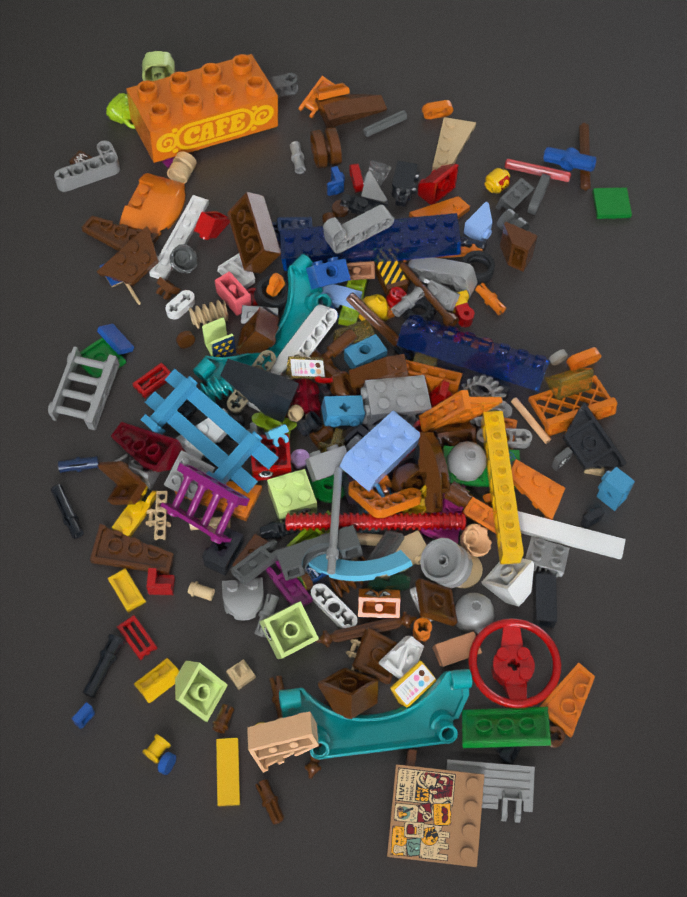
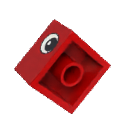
M259 435L263 438L260 442L279 458L268 470L251 455L253 478L257 481L268 480L291 473L290 443H285L283 438L279 437V446L275 447L273 439L268 440L266 435Z

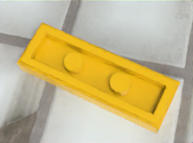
M238 738L216 739L218 806L240 805Z

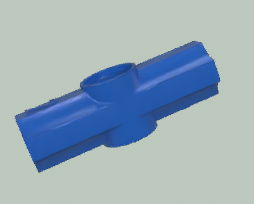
M547 147L543 157L544 162L558 164L567 171L577 168L591 172L595 169L597 161L596 157L580 154L575 148L561 150Z

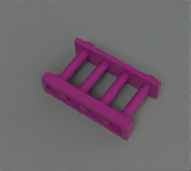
M179 463L177 471L183 474L182 477L184 479L173 503H162L161 507L167 510V514L179 517L211 536L210 540L218 544L222 542L230 543L232 539L223 533L235 507H238V505L247 506L250 499L194 466ZM191 481L198 482V488L186 512L180 508V505ZM210 489L213 496L201 521L194 515L205 490ZM220 498H225L228 505L217 529L209 526L210 520Z

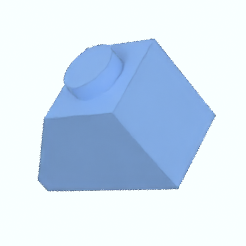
M485 202L465 222L464 234L472 239L483 241L484 239L487 240L492 234V218L488 202Z

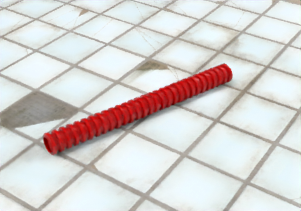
M365 512L361 515L359 513L355 515L353 513H349V515L343 513V515H340L339 513L338 530L352 525L356 531L359 529L365 530V528H368V530L372 528L374 530H378V528L380 530H384V528L390 530V528H393V530L397 528L399 530H403V528L405 530H409V528L411 530H415V528L421 530V528L424 530L428 528L430 530L434 528L436 530H440V528L442 530H446V528L448 530H452V528L464 530L466 527V516L464 512L460 514L458 512L454 514L451 512L448 514L445 512L442 514L439 512L436 514H427V512H424V514H421V512L417 514L406 512L403 514L400 512L385 518H376L370 513L365 514ZM287 513L285 518L287 531H290V529H293V531H296V529L300 531L306 529V531L312 529V531L324 529L327 531L331 525V514L328 515V513H324V515L318 513V515H315V513H312V515H309V513L305 515L299 513V515Z

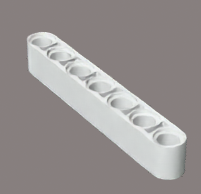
M317 305L276 358L275 365L270 372L292 380L294 376H292L290 359H308L336 322L337 311L324 305ZM247 403L249 407L260 412L253 403Z

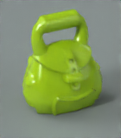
M119 93L107 106L106 114L110 120L120 124L124 123L129 128L135 129L134 125L130 123L131 118L127 94Z

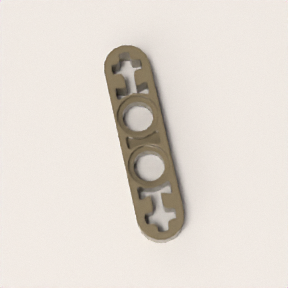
M270 350L262 351L252 366L270 372L275 365L276 356ZM271 356L272 362L268 361L264 368L260 366L264 363L263 357ZM234 390L227 401V409L230 413L238 414L249 401L239 391ZM238 393L241 397V400L239 401L240 407H235L233 409L231 402H236L238 400V395H236Z

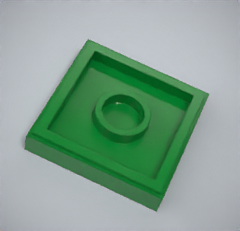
M627 187L593 188L592 194L597 219L631 218L632 212Z
M100 338L80 352L81 357L102 362L107 361L109 355L116 356L120 364L119 368L126 364L124 357L118 355L103 338ZM80 364L90 377H101L102 369Z

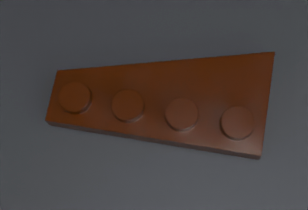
M102 524L99 525L90 557L91 563L146 572H148V568H157L159 574L170 575L174 560L173 553L151 544H145L139 539L123 535L122 532L111 530Z

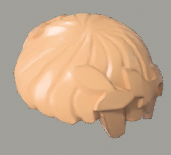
M478 524L468 525L460 537L461 547L466 549L472 556H484L489 552L492 541L487 536L488 530Z

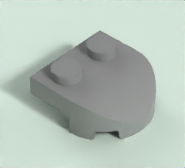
M254 578L245 586L239 580L222 581V595L226 614L233 615L236 620L255 618L256 613L263 609L265 603L263 578Z

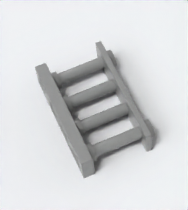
M74 346L72 352L68 354L67 365L53 402H50L48 407L52 420L57 421L59 413L84 419L88 429L96 430L120 365L117 357L109 355L107 361L104 362L81 357L78 348ZM82 364L102 369L103 373L101 377L94 378L77 374L75 371L77 365ZM71 381L95 385L97 387L96 392L90 395L69 390ZM65 397L90 402L89 411L85 412L62 406Z

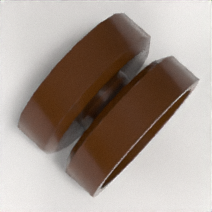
M326 128L324 135L320 130L311 131L310 143L316 167H326L328 161L332 166L341 164L342 153L336 128Z

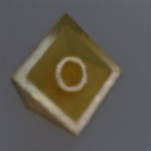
M578 367L546 377L545 381L555 398L559 400L591 390L594 371L593 368Z

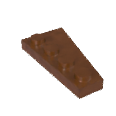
M91 216L81 227L84 233L117 251H120L142 231L139 228L137 230L131 229L128 225L113 224V221ZM157 233L151 234L155 244L159 239V235Z

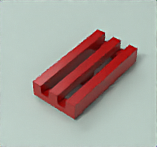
M161 362L132 383L133 387L145 399L167 383L165 379L171 371ZM150 379L149 382L140 387L143 383Z
M135 615L117 626L139 660H142L145 655L148 656L152 650L158 649ZM134 622L149 643V647L145 646L130 623ZM124 627L128 628L143 651L140 652L123 629Z

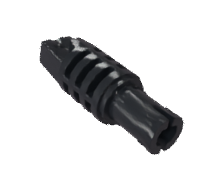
M284 518V520L268 523V525L260 527V534L263 539H277L281 536L285 537L286 535L296 534L299 529L287 531Z

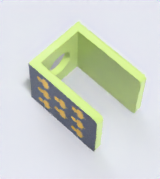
M224 318L202 326L204 343L211 356L228 357L236 353L234 335H227Z

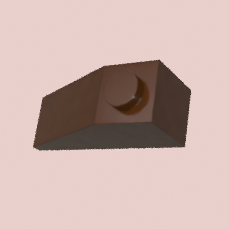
M405 355L384 357L349 370L352 389L363 387L365 380L408 377Z

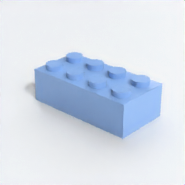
M393 410L345 454L339 467L370 492L417 446L420 432Z

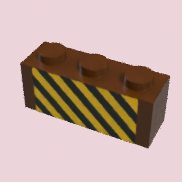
M389 243L369 248L371 261H374L375 274L385 296L389 294L392 287L402 288L407 294L408 286L410 285L407 276H404L403 271L399 267L400 262L397 261L395 250L391 249Z

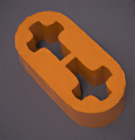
M449 100L427 103L422 107L425 119L446 117L451 115L454 110Z
M596 347L572 355L567 359L566 363L571 371H575L596 363L601 358V354Z

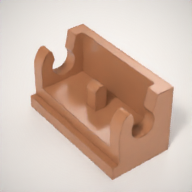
M474 631L434 645L432 648L439 665L445 667L467 659L472 642L476 637ZM479 648V650H478V654H477V655H479V654L482 653V651H481L480 648Z

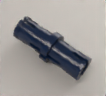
M98 456L88 458L76 457L72 460L58 461L60 473L69 471L82 472L85 469L98 468L97 465L99 464Z

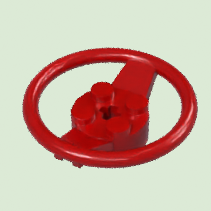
M513 618L495 621L477 634L470 647L468 664L472 679L477 688L488 699L499 705L509 708L534 706L545 700L554 691L560 679L561 658L556 644L542 628L529 621ZM501 628V645L493 658L491 672L494 680L503 685L507 698L496 694L483 682L477 667V654L483 640L489 634ZM520 628L529 630L540 637L548 647L553 661L552 675L548 684L540 693L530 698H527V683L534 673L535 663L530 650L523 647ZM514 664L517 668L513 671L512 667H508V665Z

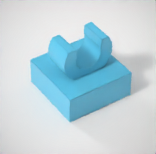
M286 424L265 432L268 440L273 439L275 447L279 446V437H282L285 443L289 442L288 437L285 435V433L289 432Z

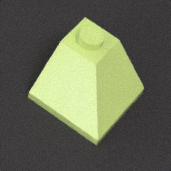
M185 661L175 678L176 700L202 720L208 722L228 685L201 663Z

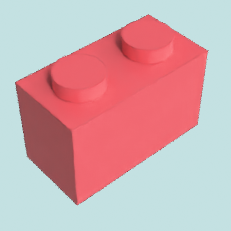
M230 271L215 280L216 293L222 300L224 299L236 316L242 313V305L251 306V295Z

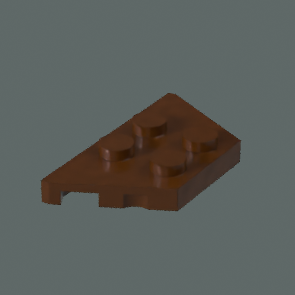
M146 226L96 272L102 277H110L115 281H123L125 284L134 286L159 263L150 229Z

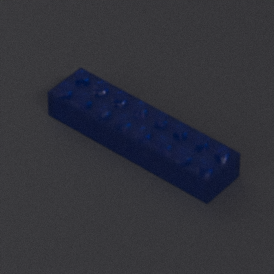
M410 315L402 324L397 346L538 392L550 360H547L543 355L537 354L535 356L529 354L524 349L516 350L508 344L495 343L490 338H479L471 332H460L456 327H445L437 321L429 322L423 320V317L419 315Z

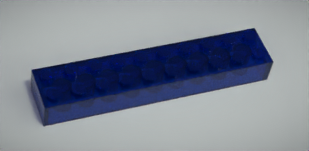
M457 213L394 219L393 224L387 229L341 253H335L326 242L323 226L280 230L281 259L284 272L288 271V268L301 254L308 256L312 262L322 260L323 263H327V259L338 257L339 260L346 259V263L374 261L375 263L461 255V239Z

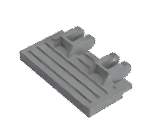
M447 759L446 770L484 774L482 808L498 809V799H501V821L507 820L508 800L515 801L514 822L520 823L522 801L523 811L533 812L535 767Z

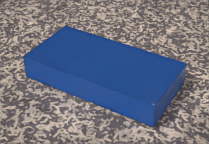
M114 324L98 327L97 332L118 355L133 352L134 346Z

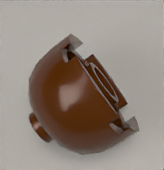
M406 463L394 471L391 484L394 493L407 488L421 490L425 485L427 472H420L419 465L415 463Z

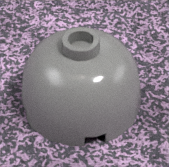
M460 442L452 448L447 457L448 470L461 481L476 480L486 468V453L481 446L474 442Z
M465 594L455 605L458 621L456 625L465 633L473 631L475 634L479 633L494 620V606L491 600L483 594Z

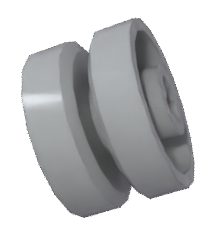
M439 538L430 542L423 550L420 560L421 569L425 576L439 585L448 588L461 586L467 581L473 566L472 558L468 551L448 538Z

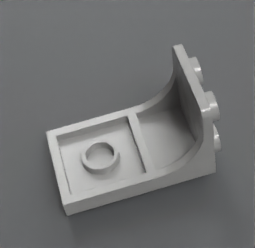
M425 375L365 380L364 386L361 388L365 411L362 424H365L366 428L372 426L377 420L385 418L393 410L398 415L424 413L431 409Z

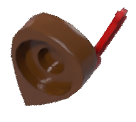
M346 371L335 373L331 378L315 377V381L318 383L333 382L330 388L333 395L358 396L361 394L360 388L352 389L350 375Z

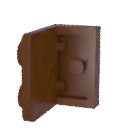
M123 461L99 462L97 467L117 484L107 500L112 505H135L141 499V494L147 486L142 481V478L138 474L133 473Z

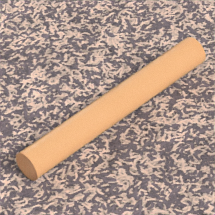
M517 397L514 398L511 403L545 444L550 442L551 438L519 399Z

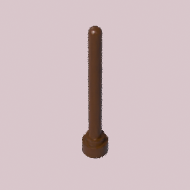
M400 263V269L416 287H420L424 291L426 299L443 317V324L448 329L454 327L459 321L454 313L447 312L406 263Z

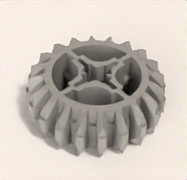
M486 375L474 376L473 379H467V384H462L463 389L468 390L469 397H502L503 403L487 412L505 411L502 405L507 403L503 401V397H506V394H501L504 388L502 386L498 387L499 382L493 381V377L487 378ZM479 386H485L490 392L484 393L483 390L479 389ZM479 415L472 419L470 423L481 426L482 416Z

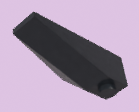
M227 359L220 375L235 390L245 396L251 404L253 403L265 416L283 423L299 386V383L283 376L231 359Z

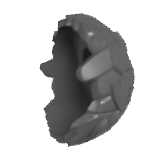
M178 245L170 254V264L178 272L191 273L198 265L197 253L188 245Z

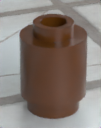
M455 481L450 484V492L444 493V498L459 508H466L473 497L468 489Z

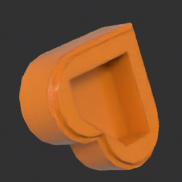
M274 273L270 277L266 293L272 297L276 296L285 286V281L280 274Z

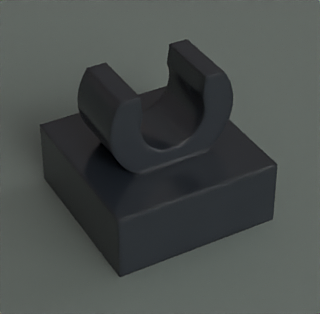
M520 746L494 747L497 749L496 752L500 754L503 764L513 765L521 750Z

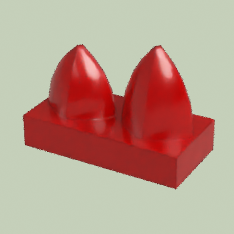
M444 379L429 393L431 408L453 396L448 390L450 383Z

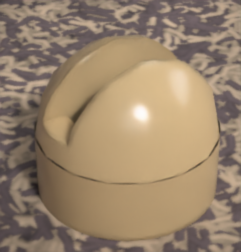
M293 405L288 410V418L294 422L299 421L304 415V410L299 405Z

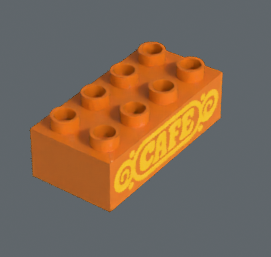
M240 54L228 61L217 64L207 63L199 69L188 72H175L170 77L155 81L146 80L140 82L137 86L126 88L131 121L154 163L175 157L180 151L189 153L278 127V95L252 54Z

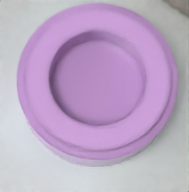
M303 449L293 451L291 454L292 466L297 469H304L306 465L305 460L310 457L309 453Z

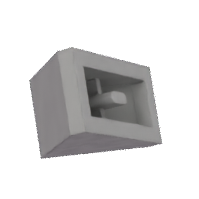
M370 171L367 172L361 197L389 204Z

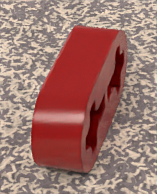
M350 164L349 172L354 192H362L364 184L359 164Z

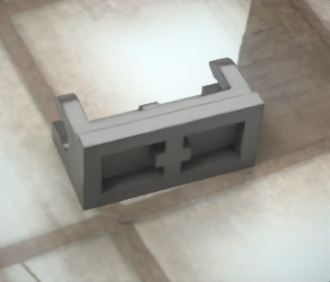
M520 178L500 198L495 208L500 210L504 207L506 210H514L534 188L523 178Z

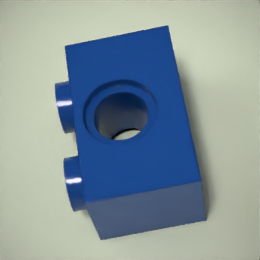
M338 257L327 259V263H323L320 260L313 262L311 267L306 268L311 290L351 280L346 259L339 260ZM326 269L329 270V276L327 275Z

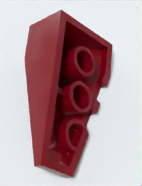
M121 422L111 435V438L140 465L156 472L171 470L181 450L186 452L177 439Z

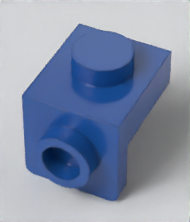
M338 166L331 167L332 181L327 183L328 196L344 192L345 177L343 172L339 171Z

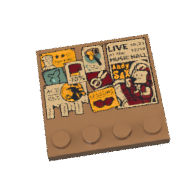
M396 764L387 857L477 867L484 774Z

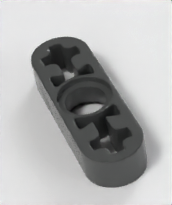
M542 174L530 201L527 213L536 215L551 179L550 175Z

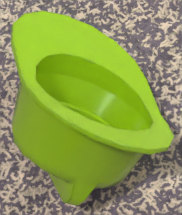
M261 412L252 415L253 423L262 427L264 432L286 424L289 432L285 434L289 433V439L291 430L297 426V423L289 418H285L283 423L265 416Z

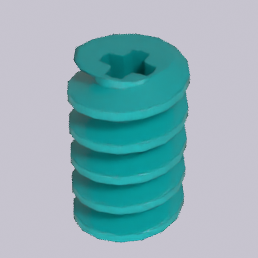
M214 376V383L208 379L207 386L200 383L201 389H199L214 403H216V397L219 400L223 399L222 393L228 397L229 390L232 393L234 391L233 387L222 377L219 380L216 376Z

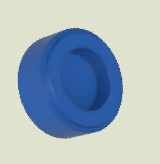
M166 752L159 761L158 772L168 775L175 765L176 755Z

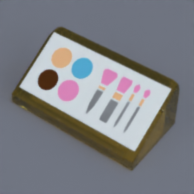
M288 356L286 375L290 378L315 379L317 376L325 378L324 358Z

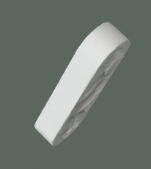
M316 584L312 587L311 597L313 602L340 629L357 626L356 615L326 585ZM316 591H324V597L327 599L326 603L322 596L316 597ZM336 603L340 609L338 612L333 613L329 611L328 606ZM342 613L347 620L352 619V625H344V618L341 616Z

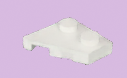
M239 253L218 266V272L221 275L230 271L245 289L255 283L253 272L244 270Z
M405 636L380 660L379 664L400 679L418 663L424 645L412 636Z

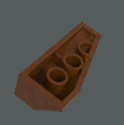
M345 94L323 100L315 99L326 128L342 125L387 110L382 95Z

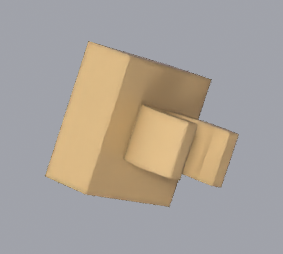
M244 659L226 671L238 690L256 678Z

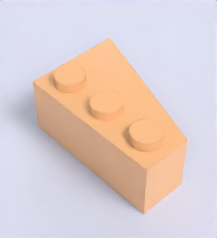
M303 712L294 716L247 727L248 750L263 773L268 771V766L276 762L280 765L285 762V758L293 754L297 757L319 746L317 723L311 712Z

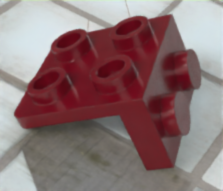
M307 377L295 380L294 382L299 383L291 406L299 405L305 414L312 410L321 418V405L317 384Z

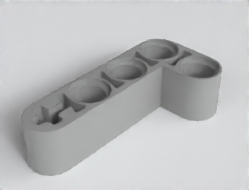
M106 140L100 141L97 144L99 156L57 170L54 177L58 189L66 192L118 174L120 165L112 144Z
M379 205L342 225L336 218H330L323 225L324 237L335 253H341L390 227L394 222V217L384 205Z
M415 254L407 265L418 278L422 275L439 283L454 285L456 292L467 290L469 298L477 285L474 268L468 263Z

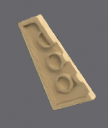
M444 117L432 171L437 170L442 165L455 164L459 153H461L466 141L470 138L471 132L474 131L476 122Z

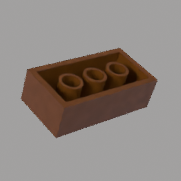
M246 192L227 214L244 270L261 274L281 255V251L264 196Z

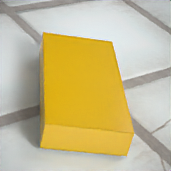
M126 568L108 578L127 612L146 603Z

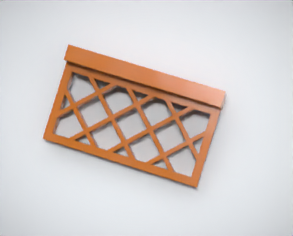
M596 375L530 396L528 399L544 425V431L548 436L567 431L580 406H577L579 401L589 404L588 408L597 420L615 415L618 404L614 397L611 398ZM594 382L596 390L588 388L586 385ZM571 389L580 390L579 395L570 393L569 391ZM583 391L593 394L592 399L583 397ZM559 394L564 397L561 401L552 398L553 395ZM597 395L603 397L605 400L599 402L594 399ZM566 398L575 399V405L565 402ZM543 400L547 401L545 406L537 404L536 401ZM549 403L560 405L558 410L548 408ZM563 406L572 409V411L565 413L561 412ZM545 412L554 414L555 417L546 419L544 414Z
M461 390L419 415L422 432H433L442 426L469 422L483 414V412H487L503 403L502 397H469L468 390Z

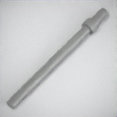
M340 467L335 468L330 538L329 548L326 551V559L328 560L327 573L331 575L335 574L336 561L339 557L337 542L342 484V468Z

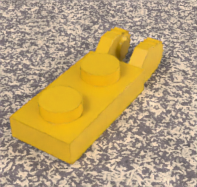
M146 487L141 494V499L135 505H127L112 526V530L122 532L123 535L131 537L146 517V511L151 509L152 504L156 500V491H152L147 497L146 502H144L142 499L147 493L148 487Z

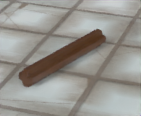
M352 292L347 296L346 301L393 346L398 347L396 344L403 342V339L355 293Z

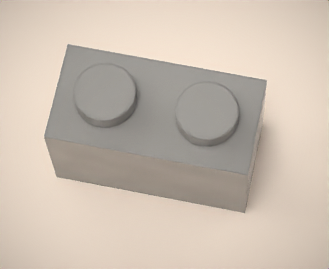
M336 444L328 447L327 452L321 453L318 450L309 454L310 457L305 460L312 482L334 475L335 468L340 466L347 453L345 445L339 447Z

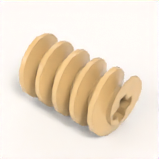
M224 299L223 304L217 300L216 306L209 302V308L202 304V310L195 306V312L191 307L188 308L192 324L196 325L198 329H200L201 323L205 325L208 321L213 322L215 319L218 320L222 317L225 321H228V312Z

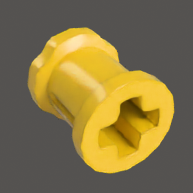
M158 734L154 736L155 739L150 746L142 751L144 755L156 764L166 748L169 749L171 747Z

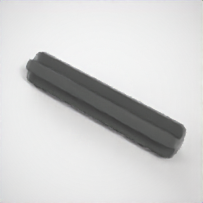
M404 110L364 127L363 133L366 137L406 120L407 113Z

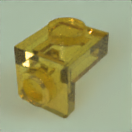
M336 428L331 444L319 442L318 450L324 453L328 451L327 448L336 444L339 447L344 446L343 430Z

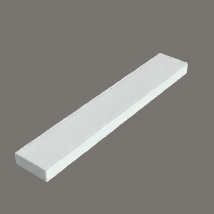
M195 195L192 196L158 256L159 263L150 270L149 274L151 277L168 279L173 270L169 260L170 254L178 245H187L201 212H205L209 205V200Z
M518 511L520 532L522 534L620 560L622 558L626 539Z

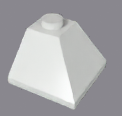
M523 558L517 564H500L499 562L481 583L505 603L519 607L531 593L534 563Z

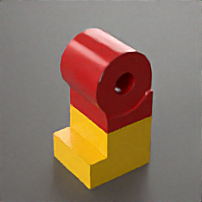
M467 290L457 292L460 296L452 312L459 319L458 324L466 328L472 325L475 313L468 305L469 294Z

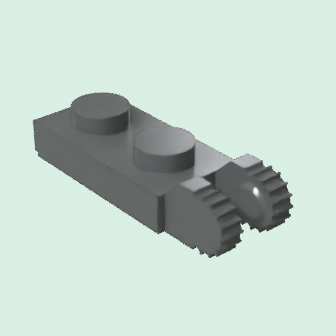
M273 539L264 546H260L231 569V573L245 586L274 564L275 561L279 560L276 553L277 550L271 553L276 549L278 542Z

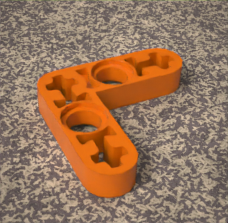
M356 480L349 483L348 494L376 518H385L421 503V491L416 488H407L381 497L373 489L368 492Z

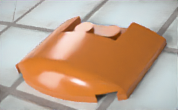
M145 173L139 179V185L128 205H125L119 224L128 225L129 228L135 230L138 228L143 230L147 226L151 234L157 233L160 236V231L166 227L169 229L179 218L186 199L184 183Z

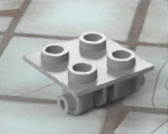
M181 450L164 486L178 492L184 479L182 477L183 474L177 471L179 463L192 465L204 473L208 471L213 473L215 467ZM191 481L185 494L191 500L198 488V482Z
M531 536L525 559L533 561L534 571L539 566L538 572L540 573L543 567L545 568L544 572H547V569H549L548 573L556 575V578H558V576L562 577L564 574L570 548Z

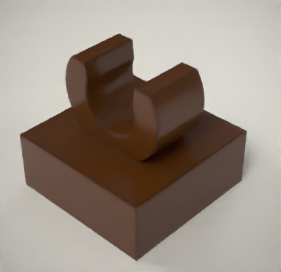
M159 277L156 282L161 286L157 289L156 293L162 295L165 291L163 298L169 300L172 294L178 295L181 290L162 277Z

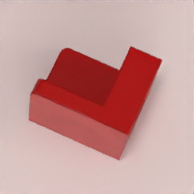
M148 568L146 587L149 595H173L174 575H160L157 568Z

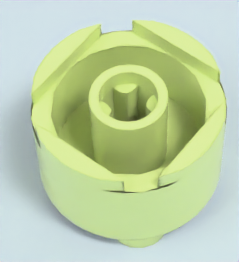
M154 51L145 54L142 61L143 81H155L170 77L171 74L175 73V63L170 53Z

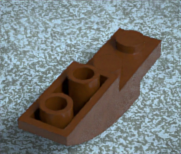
M420 432L418 440L420 447L418 465L420 472H427L425 479L426 512H443V493L450 492L446 460L434 433Z

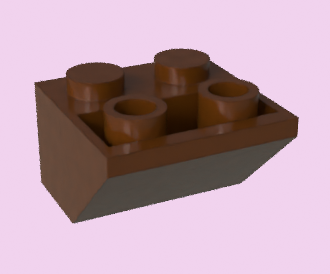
M505 222L500 248L507 264L524 272L533 257L538 236L514 224Z

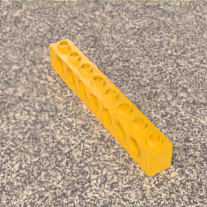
M503 411L483 412L481 428L484 450L487 457L486 465L500 564H517L521 562L524 552Z

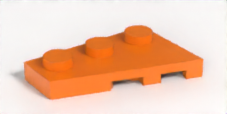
M457 196L409 212V217L433 237L434 232H441L470 211V206Z
M517 459L514 460L511 465L514 486L521 494H525L533 502L532 505L536 509H540L545 515L544 518L552 520L565 487Z
M580 663L571 670L539 706L548 707L549 720L561 728L570 738L573 736L595 678Z

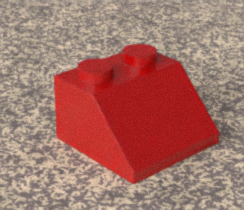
M456 163L442 165L437 170H433L427 178L419 182L418 196L430 205L440 201L455 189L459 165Z

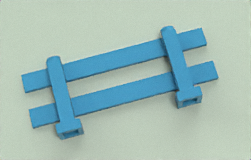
M174 369L165 380L175 389L165 400L154 391L145 403L155 412L150 417L145 414L140 420L155 433L161 435L165 432L162 428L166 422L170 424L218 467L214 474L210 471L206 474L225 485L231 478L246 493H249L258 481L241 467L244 462L252 455L269 470L279 457L260 442L263 439L255 431L252 433L248 432L196 387L198 383L192 377L186 378ZM186 399L239 444L229 456L177 411Z

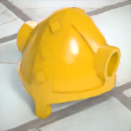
M375 294L363 298L362 301L383 321L389 319L387 317V302L382 295ZM361 314L358 315L361 321H367Z

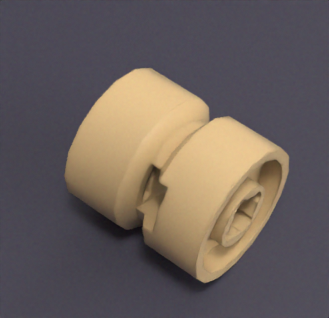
M178 152L167 171L168 177L174 181L187 183L197 164L195 158L187 152Z

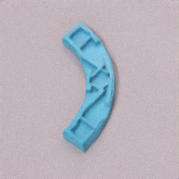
M402 550L386 557L368 561H348L338 558L335 574L332 575L327 573L328 560L326 559V554L315 557L308 564L318 573H324L329 575L330 578L345 581L374 580L377 576L385 574L390 576L413 566L411 560Z

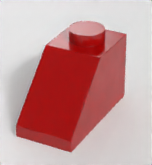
M218 211L201 212L194 231L199 233V237L205 240L217 238L230 223L229 217Z

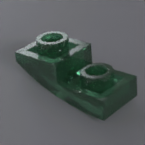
M404 574L391 575L390 582L383 578H375L374 580H369L368 589L400 590L402 592L409 589L411 578Z

